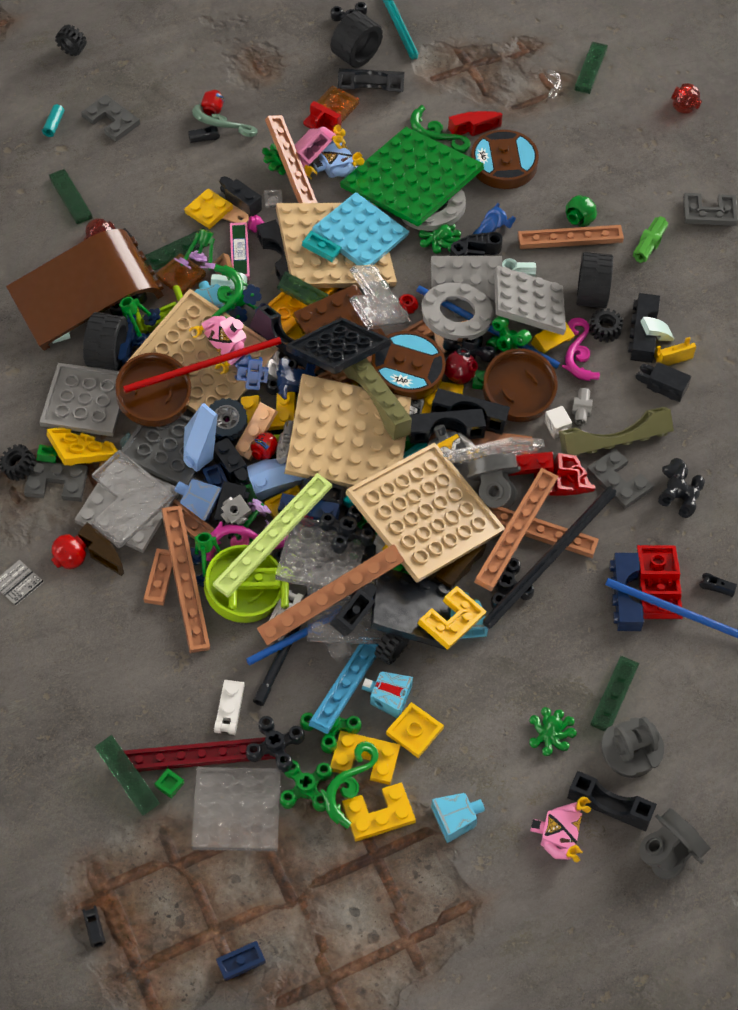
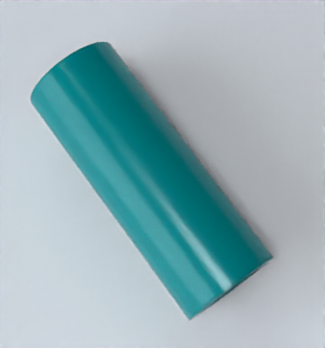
M53 105L42 129V133L47 137L54 136L65 112L61 105Z

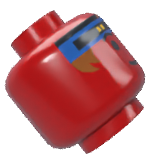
M217 90L205 92L201 102L203 112L210 116L219 114L224 104V97Z
M260 433L250 444L253 457L258 460L270 459L277 451L278 440L271 433Z

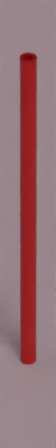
M280 337L125 385L123 386L124 393L135 391L282 344Z

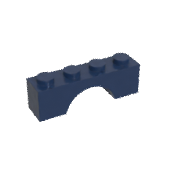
M615 553L613 560H610L609 564L610 572H613L611 579L625 585L637 580L640 570L638 553ZM614 589L615 594H612V606L616 607V612H613V623L617 624V631H641L644 623L642 604L632 600L628 594Z

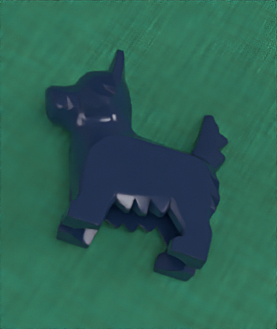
M281 358L276 368L279 386L278 394L286 400L287 391L298 393L302 374L316 377L315 364L307 363L305 370L293 368L292 370L289 366L290 359Z

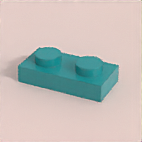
M310 231L302 241V247L330 262L334 261L342 248L313 231Z

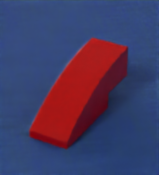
M476 111L453 115L449 117L448 129L451 134L463 135L469 132L473 137L501 127L503 114L493 111Z

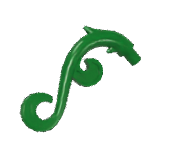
M420 105L418 109L412 112L410 117L412 130L433 140L454 139L451 141V148L461 153H465L470 149L471 143L469 138L463 135L442 133L443 125L438 121L429 122L428 130L423 128L420 124L422 122V113L425 111L423 105ZM455 139L461 140L464 144L457 145Z
M215 264L214 271L222 273L229 281L231 279L235 285V291L232 296H228L227 294L232 293L229 286L224 285L218 289L217 298L225 305L217 310L212 317L220 316L234 307L243 294V286H248L234 268L227 265Z
M360 742L354 749L355 759L358 763L363 762L362 752L364 751L371 755L369 763L341 772L330 782L326 791L321 789L327 814L336 824H341L346 829L349 828L352 822L344 817L345 814L341 812L340 804H336V792L339 786L345 783L347 788L342 787L340 789L341 795L346 799H352L357 795L359 785L353 776L372 768L379 757L377 748L370 742Z

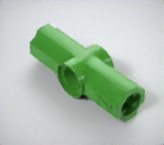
M655 217L648 230H644L640 242L633 252V257L637 262H646L653 250L658 248L662 235L669 224L664 217Z

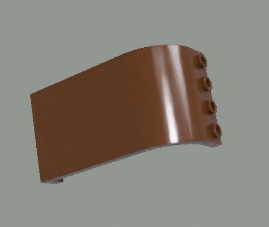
M111 229L100 232L6 286L39 347L44 351L50 348L49 343L87 322L94 312L102 313L126 297L143 292H152L157 299L164 296L161 291L164 288L159 279L155 281L153 277L155 272L151 265L147 266L144 262L147 258L142 250L138 251L136 248L139 244L134 236L130 237L123 229Z

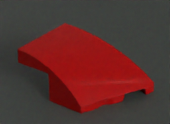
M557 454L554 460V471L551 473L557 475L558 479L549 496H566L594 492L595 485H591L587 478V472L581 466L577 456Z

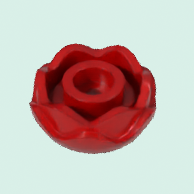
M404 294L396 302L397 309L402 314H412L418 309V300L411 294Z

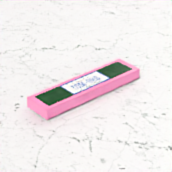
M247 222L230 223L232 266L238 273L245 274L248 278L247 280H250Z

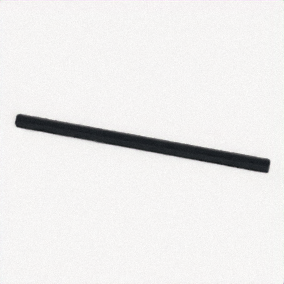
M609 486L483 619L482 624L490 629L616 496V489Z

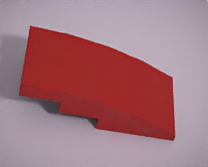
M637 545L640 568L638 574L639 590L682 607L681 573L676 546ZM640 599L643 606V619H683L681 615Z

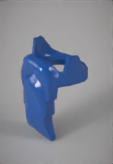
M497 203L494 208L486 213L481 225L473 234L495 232L502 225L510 229L516 218L512 216L507 220L506 213L499 207L500 204Z

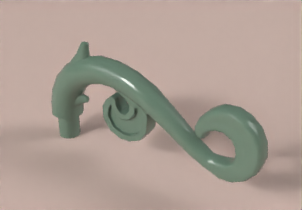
M201 104L195 105L192 109L193 116L205 124L222 128H238L240 134L248 137H255L258 130L251 125L229 122L226 117L219 114H213L211 117L203 113Z

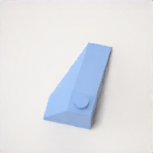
M205 403L198 408L184 429L183 461L196 472L212 461L214 454L218 414Z
M264 459L247 466L249 479L259 501L289 490L296 485L299 486L307 478L284 474L286 463L279 464L276 459Z

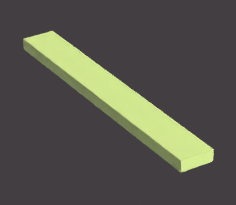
M317 473L216 579L213 586L229 598L332 488V484Z

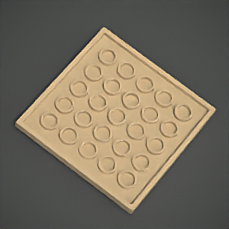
M342 203L276 204L292 289L348 288L354 284H357L358 287L396 286L397 281L390 252L365 272L341 253L338 254L333 262H330L302 247V241L312 231L313 226Z
M189 289L130 359L144 353H162L173 357L185 367L220 356L204 334L205 330L202 331V335L193 338V336L197 335V330L189 331L191 327L201 326L202 322L211 318L220 308ZM226 312L223 313L222 315H220V316H226V317H228V318H229V317H232V316H230L229 314H227ZM243 325L242 330L247 337L244 342V348L267 341ZM273 346L250 355L252 359L262 357V367H265L279 348ZM234 364L229 366V371L226 374H220L223 371V367L215 369L216 365L188 373L191 381V398L187 409L196 413L203 403L209 407L214 401L221 400V398H232V400L239 401L247 389H245V381L235 379L237 368Z
M302 374L284 474L309 478L314 477L318 473L331 483L350 488L403 460L406 436L396 440L392 439L383 425L375 404L363 387ZM394 394L409 414L411 398Z
M435 442L348 488L346 491V495L388 547L395 544L405 560L401 564L416 583L492 540L505 530V527Z

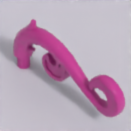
M573 318L567 325L574 335H579V331L575 329L576 326H582L584 331L569 346L565 356L566 365H562V367L580 380H599V372H591V370H585L583 367L579 368L574 362L575 354H579L576 355V360L579 362H586L590 358L589 349L580 345L589 333L590 327L585 319Z
M222 521L211 532V536L216 537L218 545L221 544L220 538L227 534L236 533L242 537L237 540L236 535H233L230 539V546L249 545V538L254 540L258 536L251 529L241 525L223 526ZM288 535L275 549H280L287 544ZM214 546L209 553H206V561L213 559L214 552H216Z

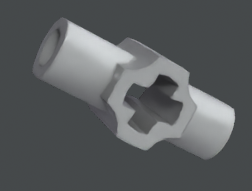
M580 388L578 390V397H574L572 414H575L574 423L577 425H585L587 416H591L593 400L590 399V390L587 388Z

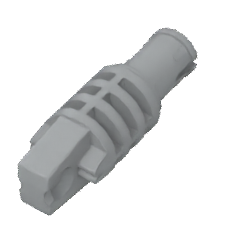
M293 421L285 422L284 431L279 436L276 460L279 464L286 463Z

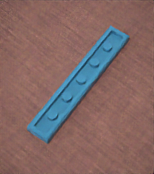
M366 638L362 639L311 718L309 726L326 734L329 733L377 657L375 656V651L379 644Z

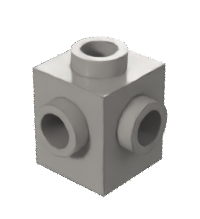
M240 494L234 499L230 497L223 502L224 506L221 507L223 511L221 516L227 524L231 522L232 525H242L248 520L247 517L253 513Z

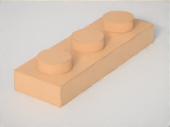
M260 402L235 447L240 456L250 461L252 460L253 455L250 444L260 433H267L278 413L275 409Z

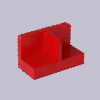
M313 101L310 104V115L303 121V125L310 129L326 127L334 133V127L336 125L341 126V114Z

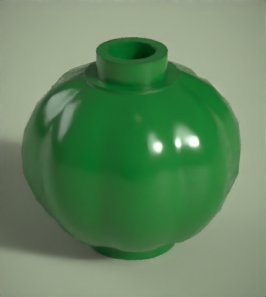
M576 195L566 205V217L573 225L586 227L597 217L596 205L587 196Z

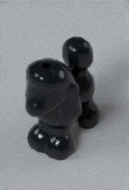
M674 458L670 461L669 465L662 467V472L669 480L667 482V489L658 498V503L667 507L675 498H682L684 502L678 514L683 518H689L696 510V500L699 498L700 491L704 488L705 479L701 475H696L692 478L691 486H688L685 481L688 475V467L682 459Z

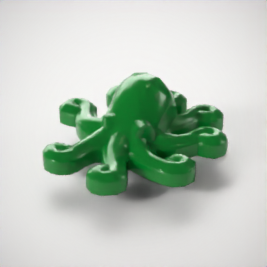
M272 143L270 145V150L263 148L262 153L265 155L263 161L267 164L269 163V170H278L280 175H285L286 171L275 144Z
M455 224L451 226L442 225L432 232L420 230L419 237L428 238L427 240L422 239L420 246L426 248L432 244V250L436 254L441 253V247L447 248L450 251L451 244L461 239L459 238L461 237V231L455 230Z
M544 707L541 710L543 725H541L538 716L533 715L530 717L529 722L535 726L539 734L537 739L531 738L529 740L531 747L537 748L544 742L545 747L542 749L544 756L552 754V745L561 751L569 749L568 742L563 741L560 743L559 741L567 737H576L577 732L574 728H568L562 732L567 726L574 725L575 720L573 717L567 716L562 722L561 719L564 717V712L556 710L554 715L551 716V710L548 707Z

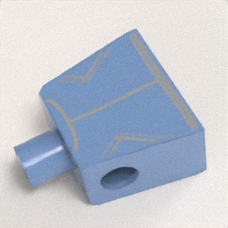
M192 479L189 485L179 481L174 491L183 495L180 503L184 507L208 522L220 498L222 488Z

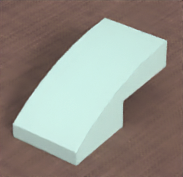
M643 317L640 321L646 335H655L658 341L674 340L668 325L663 321L651 317Z

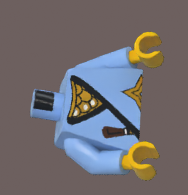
M336 125L333 129L336 136L341 135L344 137L346 131L340 125ZM332 141L319 154V161L313 163V167L317 173L325 170L330 178L347 177L357 168L356 165L361 166L364 164V159L359 152L352 155L344 142L339 143L342 149H338L334 141Z

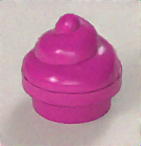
M258 215L250 216L247 228L251 232L256 233V225L262 224L264 221Z

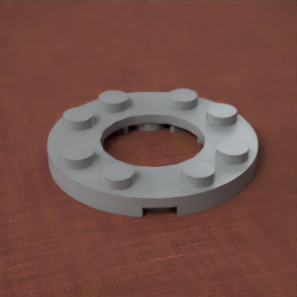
M462 189L459 190L448 200V204L443 210L432 214L419 227L404 219L402 221L414 229L434 231L442 225L451 226L465 212V194Z
M439 284L431 288L422 300L421 311L424 323L431 331L446 339L458 341V338H468V340H472L482 336L491 326L493 307L490 300L484 293L469 284ZM447 299H461V301H467L471 304L475 315L468 321L454 322L442 315L440 305Z

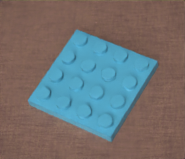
M356 192L312 228V231L341 246L340 253L365 272L409 234L406 228Z

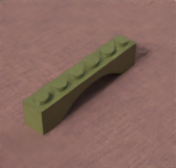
M367 358L343 370L349 379L358 382L368 393L379 412L385 429L393 440L411 434L412 418Z
M660 407L647 410L633 425L612 434H592L577 427L559 431L562 453L578 457L580 453H595L601 448L612 449L617 444L629 445L638 439L646 441L651 436H666L668 432L674 431L671 409Z

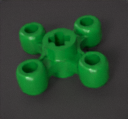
M497 316L492 321V326L496 331H499L500 337H491L487 340L486 346L495 348V351L500 349L503 352L510 349H518L517 344L525 346L531 341L532 335L526 329L519 332L509 330V319Z
M304 713L300 718V726L305 731L315 729L309 726V722H307L313 717L312 713ZM339 716L329 733H324L325 735L321 739L322 751L327 754L335 751L337 748L335 735L341 730L352 734L359 733L362 727L361 720L357 716H350L346 719Z
M292 760L293 770L284 772V774L295 781V787L281 793V806L285 809H291L295 806L296 801L302 797L311 799L316 811H325L324 798L322 793L317 790V785L322 781H328L332 777V767L324 762L316 767L314 773H302L298 762Z

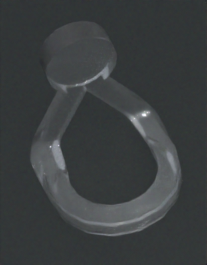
M548 69L545 72V76L550 82L555 84L554 88L550 90L548 97L554 99L557 91L562 89L563 86L560 84V75ZM549 74L558 78L557 81H554Z

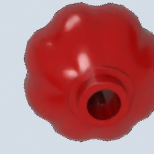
M70 534L61 535L52 544L51 552L53 558L51 561L57 568L75 569L83 564L86 557L84 549L87 546L77 535L75 537H72Z

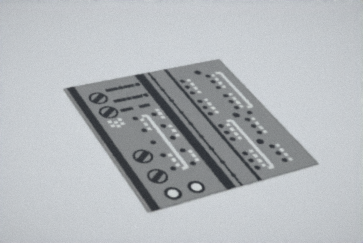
M18 560L0 575V592L12 603L18 605L44 581L23 562Z

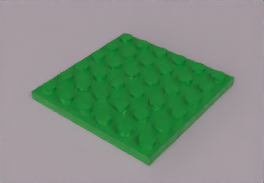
M405 127L364 161L363 165L357 167L340 182V186L353 194L355 192L370 203L419 227L484 169V163Z

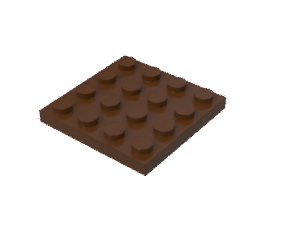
M357 284L293 312V316L303 335L309 334L342 317L385 336Z

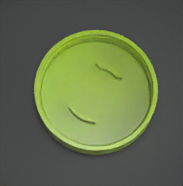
M235 545L217 553L210 561L204 579V592L210 606L222 617L238 623H252L266 618L274 611L281 598V588H237V608L231 610L229 608V598L213 586L216 579L249 545ZM270 554L257 567L281 569L278 562Z

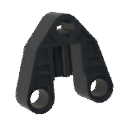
M498 232L468 235L451 244L450 256L497 255L502 250L503 236Z

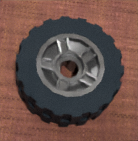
M221 398V400L214 401L209 408L218 414L215 438L219 441L227 437L230 441L240 438L247 427V415L243 405L238 403L237 400H232V398ZM229 418V420H230L229 422H224V421H223V420Z

